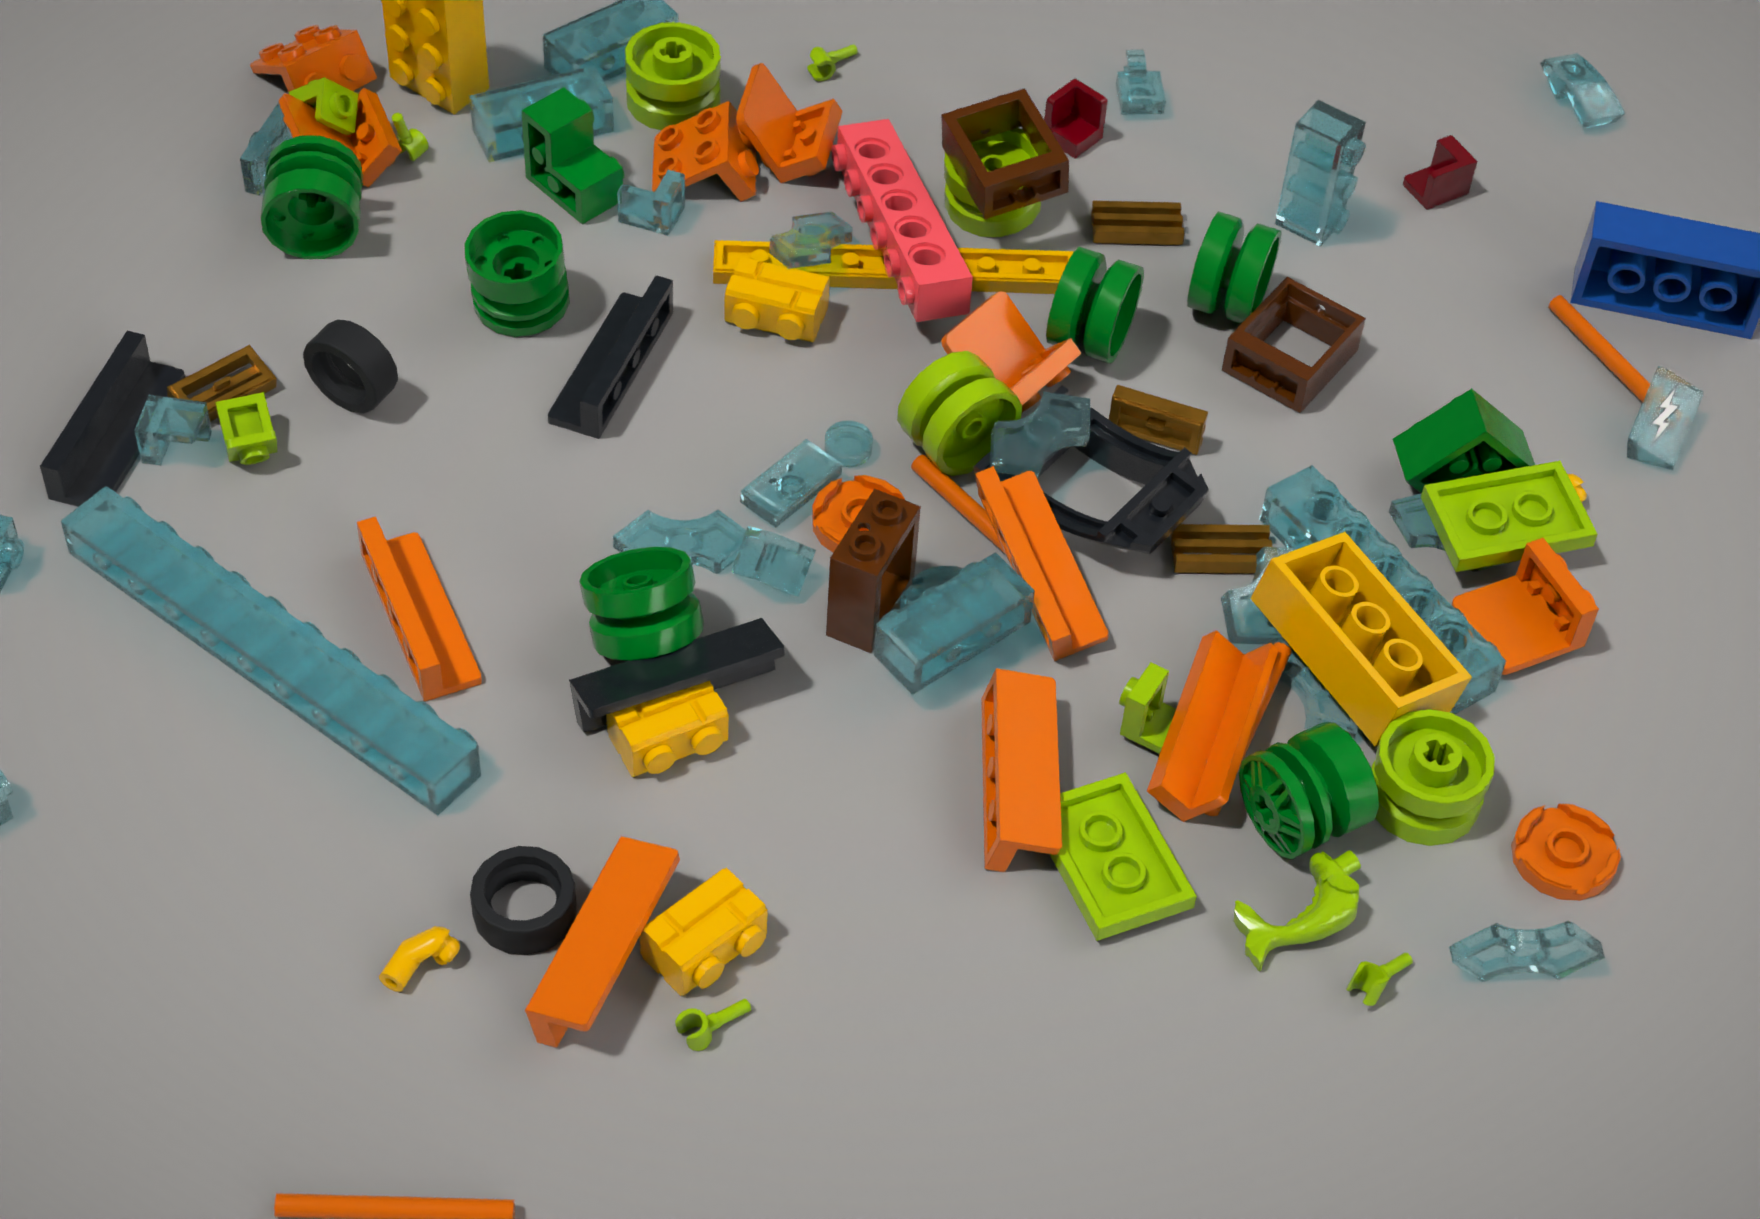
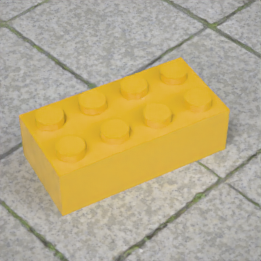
M381 0L390 78L453 115L489 89L483 0Z
M1346 532L1272 558L1250 598L1374 746H1378L1382 734L1391 721L1407 712L1426 709L1451 712L1472 678L1468 671Z

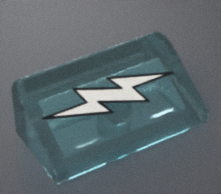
M1658 366L1629 434L1627 458L1673 470L1704 396V391L1672 371Z

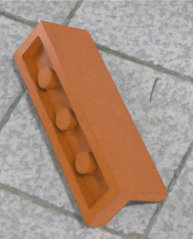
M994 466L975 473L978 495L1053 660L1057 661L1107 641L1109 638L1108 630L1035 473L1027 471L1004 481H1000Z
M376 516L358 521L357 529L362 558L423 701H429L480 685L482 683L481 672L420 535L413 532L386 540Z
M1217 630L1202 637L1147 788V792L1181 821H1187L1227 803L1278 654V648L1272 643L1243 654Z
M996 668L981 698L984 863L987 870L1006 872L1018 849L1057 855L1062 848L1056 681L1051 677Z
M623 836L620 837L525 1009L538 1043L557 1048L568 1028L584 1032L591 1028L680 861L676 849Z

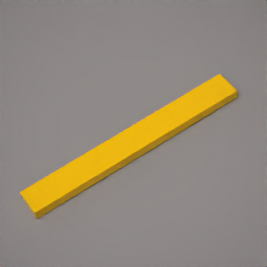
M715 240L713 284H728L731 276L734 275V269L738 260L742 256L764 263L768 262L827 276L830 278V287L898 289L895 278L888 277L886 273L884 256L881 250H875L873 245ZM958 248L973 277L971 292L1003 291L1005 293L1055 294L1063 271L1074 252Z

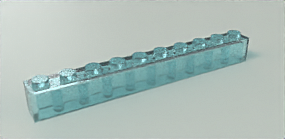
M105 486L61 520L69 554L438 816L481 777L479 746L469 732L462 728L455 729L439 718L429 704L424 701L416 702L400 691L397 684L385 674L377 675L362 664L357 655L351 650L338 648L328 641L314 624L310 622L303 623L292 616L275 597H265L251 587L243 575L237 571L229 572L216 563L210 553L203 547H193L179 537L170 524L165 521L157 522L147 515L131 497L126 496L123 498Z

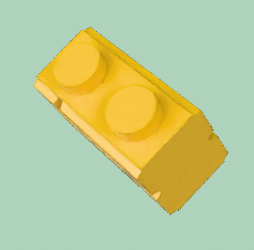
M740 256L734 269V275L731 276L725 290L724 321L733 323L742 329L749 330L754 328L779 334L788 340L800 339L814 343L820 329V324H822L828 310L830 278Z
M710 681L606 715L609 738L618 754L621 755L622 761L631 777L645 772L651 774L662 773L669 769L676 760L694 753L698 755L710 754L728 740L729 715L727 708L718 693L714 692Z
M723 868L645 925L640 934V953L643 959L658 974H662L664 980L680 996H684L697 985L701 989L712 985L721 976L724 965L739 954L742 957H748L761 947L767 934L768 910L765 904L749 888L747 890L744 888L743 883L728 868Z

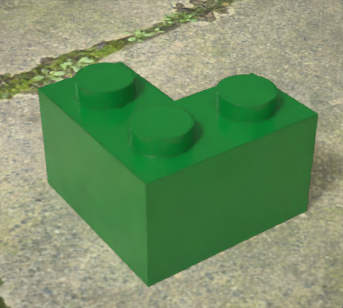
M563 87L521 110L525 175L531 183L582 225L624 201L623 167L617 159L608 156L594 145V114L586 101L578 99Z
M1472 388L1393 438L1405 480L1421 494L1424 485L1535 465L1523 430Z

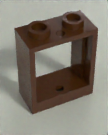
M1025 88L941 114L942 148L984 219L1068 193L1069 159ZM1021 127L1038 156L988 172L971 143Z
M1286 277L1228 337L1222 371L1301 413L1358 351L1366 318ZM1283 320L1331 346L1312 367L1264 342Z
M874 488L830 557L826 636L872 654L914 585L921 506ZM867 528L869 531H859V529Z

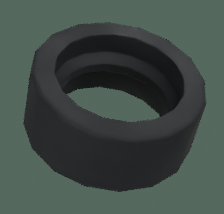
M337 319L328 323L307 343L303 352L304 365L311 380L325 396L335 404L351 412L364 414L374 410L395 388L398 381L397 366L390 352L371 332L352 321Z
M516 846L501 850L485 860L472 879L470 899L472 916L477 931L490 946L508 954L530 955L550 949L565 938L575 920L577 906L576 887L571 870L558 855L540 847ZM521 880L540 882L549 886L556 894V903L552 909L540 917L529 920H511L501 916L493 910L491 901L498 890L507 884Z

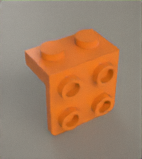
M318 25L306 27L294 34L295 41L285 46L283 43H277L259 51L260 59L250 64L253 73L281 75L288 92L302 87L310 81L319 80L324 77L352 91L377 79L358 31L340 30L338 25L320 29Z
M759 63L752 66L736 114V122L740 132L748 137L759 152L764 165L772 170L780 183H784L802 176H813L826 169L843 111L835 99L797 111L766 65Z
M363 88L358 93L355 132L349 135L342 134L317 122L315 119V107L287 93H284L278 100L284 115L283 121L290 129L293 138L298 136H323L339 141L351 149L361 162L363 185L368 188L387 167L393 164L396 157L402 152L378 95L366 88Z
M730 101L713 108L704 109L698 115L676 125H669L655 136L652 191L659 198L714 174L720 176L740 202L756 195V175L759 173L756 161V148L748 137L740 132L736 122L737 110Z
M1003 291L989 297L945 334L941 341L942 347L947 354L969 351L978 355L993 371L995 378L1004 382L1019 398L1022 412L1032 407L1042 398L1038 391L1045 385L1051 387L1071 373L1068 365L1081 354L1071 338L1045 349L1008 294Z
M1544 538L1526 543L1516 575L1454 597L1451 604L1452 613L1495 671L1502 675L1517 672L1585 647L1599 610L1590 592L1582 588L1568 570L1564 559L1554 552Z

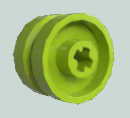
M670 22L645 27L630 38L625 48L627 108L637 121L649 128L662 130L669 125H676L696 116L704 109L720 105V47L711 34L697 26L681 22Z
M1021 128L1012 129L971 143L988 172L1038 156ZM945 153V208L950 219L962 230L980 237H1003L1018 233L1033 223L1041 210V202L984 219Z
M969 351L952 352L931 363L908 386L898 405L897 421L902 430L916 445L923 448L927 457L942 473L957 476L972 472L974 466L1019 425L1022 405L1015 393L1004 382L995 378L993 371L978 355Z
M1433 709L1412 711L1391 721L1380 738L1376 758L1371 767L1378 788L1379 808L1375 819L1393 835L1410 843L1427 846L1452 843L1469 833L1479 817L1484 803V796L1489 789L1494 775L1495 756L1488 739L1471 722L1450 712Z

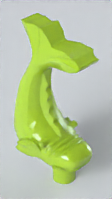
M1348 850L1334 860L1324 851H1321V853L1317 852L1311 856L1309 862L1310 873L1317 884L1314 888L1315 896L1312 897V904L1307 906L1304 912L1299 913L1297 918L1291 919L1284 926L1267 923L1250 906L1241 901H1235L1234 923L1238 930L1246 936L1245 955L1250 958L1252 964L1259 972L1262 969L1267 954L1274 948L1324 939L1348 927L1355 920L1358 909L1359 884L1349 875L1360 869L1361 864L1352 851Z

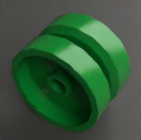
M1218 211L1209 225L1195 261L1188 291L1187 307L1212 314L1219 308L1226 295L1224 307L1226 319L1242 324L1263 302L1278 256L1282 231L1257 223L1248 232L1243 242L1244 224L1242 219Z
M1079 246L1073 252L1063 271L1052 301L1046 330L1047 343L1056 345L1071 338L1076 346H1078L1084 340L1086 356L1111 364L1118 356L1135 316L1142 291L1144 268L1118 259L1107 270L1104 254Z
M672 547L631 549L595 562L582 573L579 584L584 605L589 613H592L588 624L593 646L599 655L616 660L654 658L674 652L692 643L702 633L704 620L700 601L692 593L696 581L691 558L686 552Z

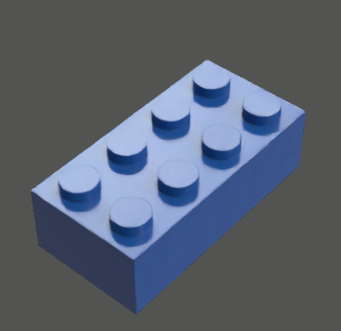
M1596 201L1575 265L1570 303L1751 339L1760 318V233Z

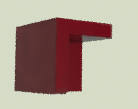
M1076 78L1047 98L1044 120L1066 154L1075 159L1103 138L1108 100L1105 96Z
M1452 135L1437 140L1431 166L1405 175L1403 186L1428 210L1469 194L1478 161Z

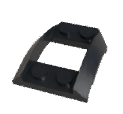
M1063 385L974 466L973 471L975 473L994 466L1000 481L1027 471H1033L1036 478H1038L1071 446H1074L1105 468L1128 479L1145 484V486L1108 522L1078 512L1044 493L1060 529L1099 544L1151 554L1202 503L1209 491L1202 474L1197 476L1190 461L1192 452L1184 447L1180 452L1168 450L1127 432L1095 409L1091 408L1086 411L1068 397L1070 390Z

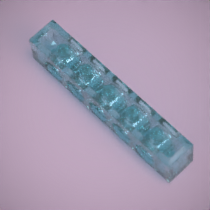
M1311 465L1267 488L1260 521L1264 525L1270 526V531L1290 552L1346 532L1468 671L1472 678L1450 713L1457 714L1496 692L1506 663L1497 647L1484 639L1467 621L1464 614L1459 609L1454 608L1434 588L1432 582L1426 576L1421 575L1402 556L1397 546L1388 542L1370 524L1367 516L1358 511L1339 492L1332 481L1326 479Z

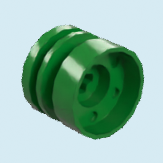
M298 136L283 141L271 151L266 164L261 224L263 233L272 245L288 255L299 258L326 259L343 253L354 244L359 232L361 188L363 185L362 165L354 152L339 141L323 136Z
M523 210L505 211L485 218L470 231L464 243L468 278L471 282L474 311L482 324L496 333L513 337L529 336L550 329L564 317L570 304L569 284L565 267L562 235L553 222L537 213Z
M1322 722L1294 735L1288 740L1287 744L1275 743L1265 751L1260 750L1242 760L1239 781L1247 813L1263 840L1281 857L1294 859L1311 849L1322 846L1329 841L1330 836L1339 838L1367 825L1376 818L1379 800L1378 788L1372 768L1359 745L1347 731L1336 723Z

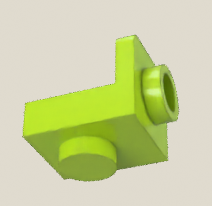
M325 77L310 81L302 87L289 91V95L316 108L315 119L317 122L345 135L355 132L358 93Z
M264 392L216 402L229 462L240 460V463L243 465L256 464L269 459V454L278 452L277 438L272 427Z
M1150 662L1139 679L1135 677L1130 678L1121 694L1119 704L1125 708L1120 735L1160 754L1176 708L1163 703L1169 670Z

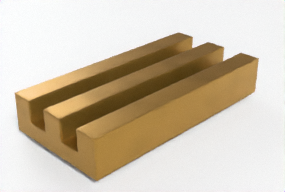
M1093 200L1091 208L1094 243L1183 245L1185 233L1184 227H1182L1181 203Z
M249 344L168 386L167 395L172 403L176 402L178 404L179 412L183 417L187 416L189 418L190 426L196 430L218 418L216 402L262 392L265 394L276 388V377ZM249 363L252 365L232 377L226 376ZM215 382L213 387L190 399L187 397L193 392Z
M1118 384L1112 395L1109 420L1141 439L1177 450H1182L1185 447L1194 455H1198L1201 448L1202 436L1206 427L1205 422L1208 417L1207 411Z
M1180 524L1170 534L1174 572L1264 573L1270 560L1274 558V555H1271L1273 548L1272 540H1269L1270 526ZM1184 553H1211V554H1184ZM1231 553H1250L1259 555H1232Z

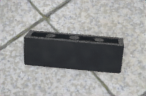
M655 275L643 297L626 292L620 294L548 412L549 424L600 439L673 315V280Z
M126 331L40 465L48 499L96 512L105 511L172 401L167 395V387L184 379V370L151 362L144 334Z
M759 618L697 638L692 643L671 653L654 658L629 660L570 679L569 683L577 723L584 733L606 726L607 714L708 681L711 682L715 690L776 670L774 660L785 656L784 645L763 618Z

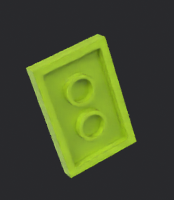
M1561 461L1424 485L1421 495L1424 506L1455 572L1519 561L1522 558L1526 543L1540 538H1544L1555 553L1593 547L1598 535Z
M1126 772L1060 793L1062 848L1057 855L1050 854L1096 941L1194 908L1197 896Z

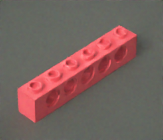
M883 119L838 126L837 144L832 145L831 149L833 166L836 171H841L844 176L847 195L849 197L854 196L857 202L860 221L867 223L870 228L874 249H880L884 256V265L888 277H894L897 282L898 294L902 305L909 306L916 322L970 314L973 277L890 120Z

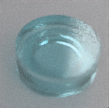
M856 421L837 422L826 431L825 455L832 463L841 467L860 466L871 457L872 433L865 425Z

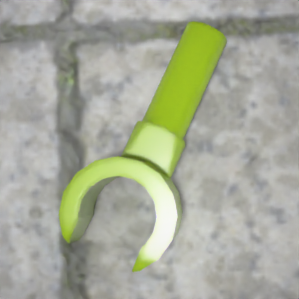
M852 44L827 53L824 48L815 47L810 52V58L814 64H809L807 70L816 81L828 80L836 70L835 63L856 55L858 49L856 45Z
M394 113L392 121L397 130L398 142L402 149L400 154L407 150L410 160L415 161L428 150V141L417 129H410L408 131L402 114Z
M1403 953L1380 966L1367 961L1361 962L1346 990L1360 989L1366 992L1367 995L1363 1000V1004L1374 1006L1391 976L1410 966L1413 962L1412 957L1408 953Z
M744 998L707 1016L699 1009H686L677 1016L675 1026L677 1032L681 1034L690 1028L700 1027L701 1029L686 1038V1042L690 1049L701 1051L710 1045L713 1031L721 1028V1025L751 1011V1005Z

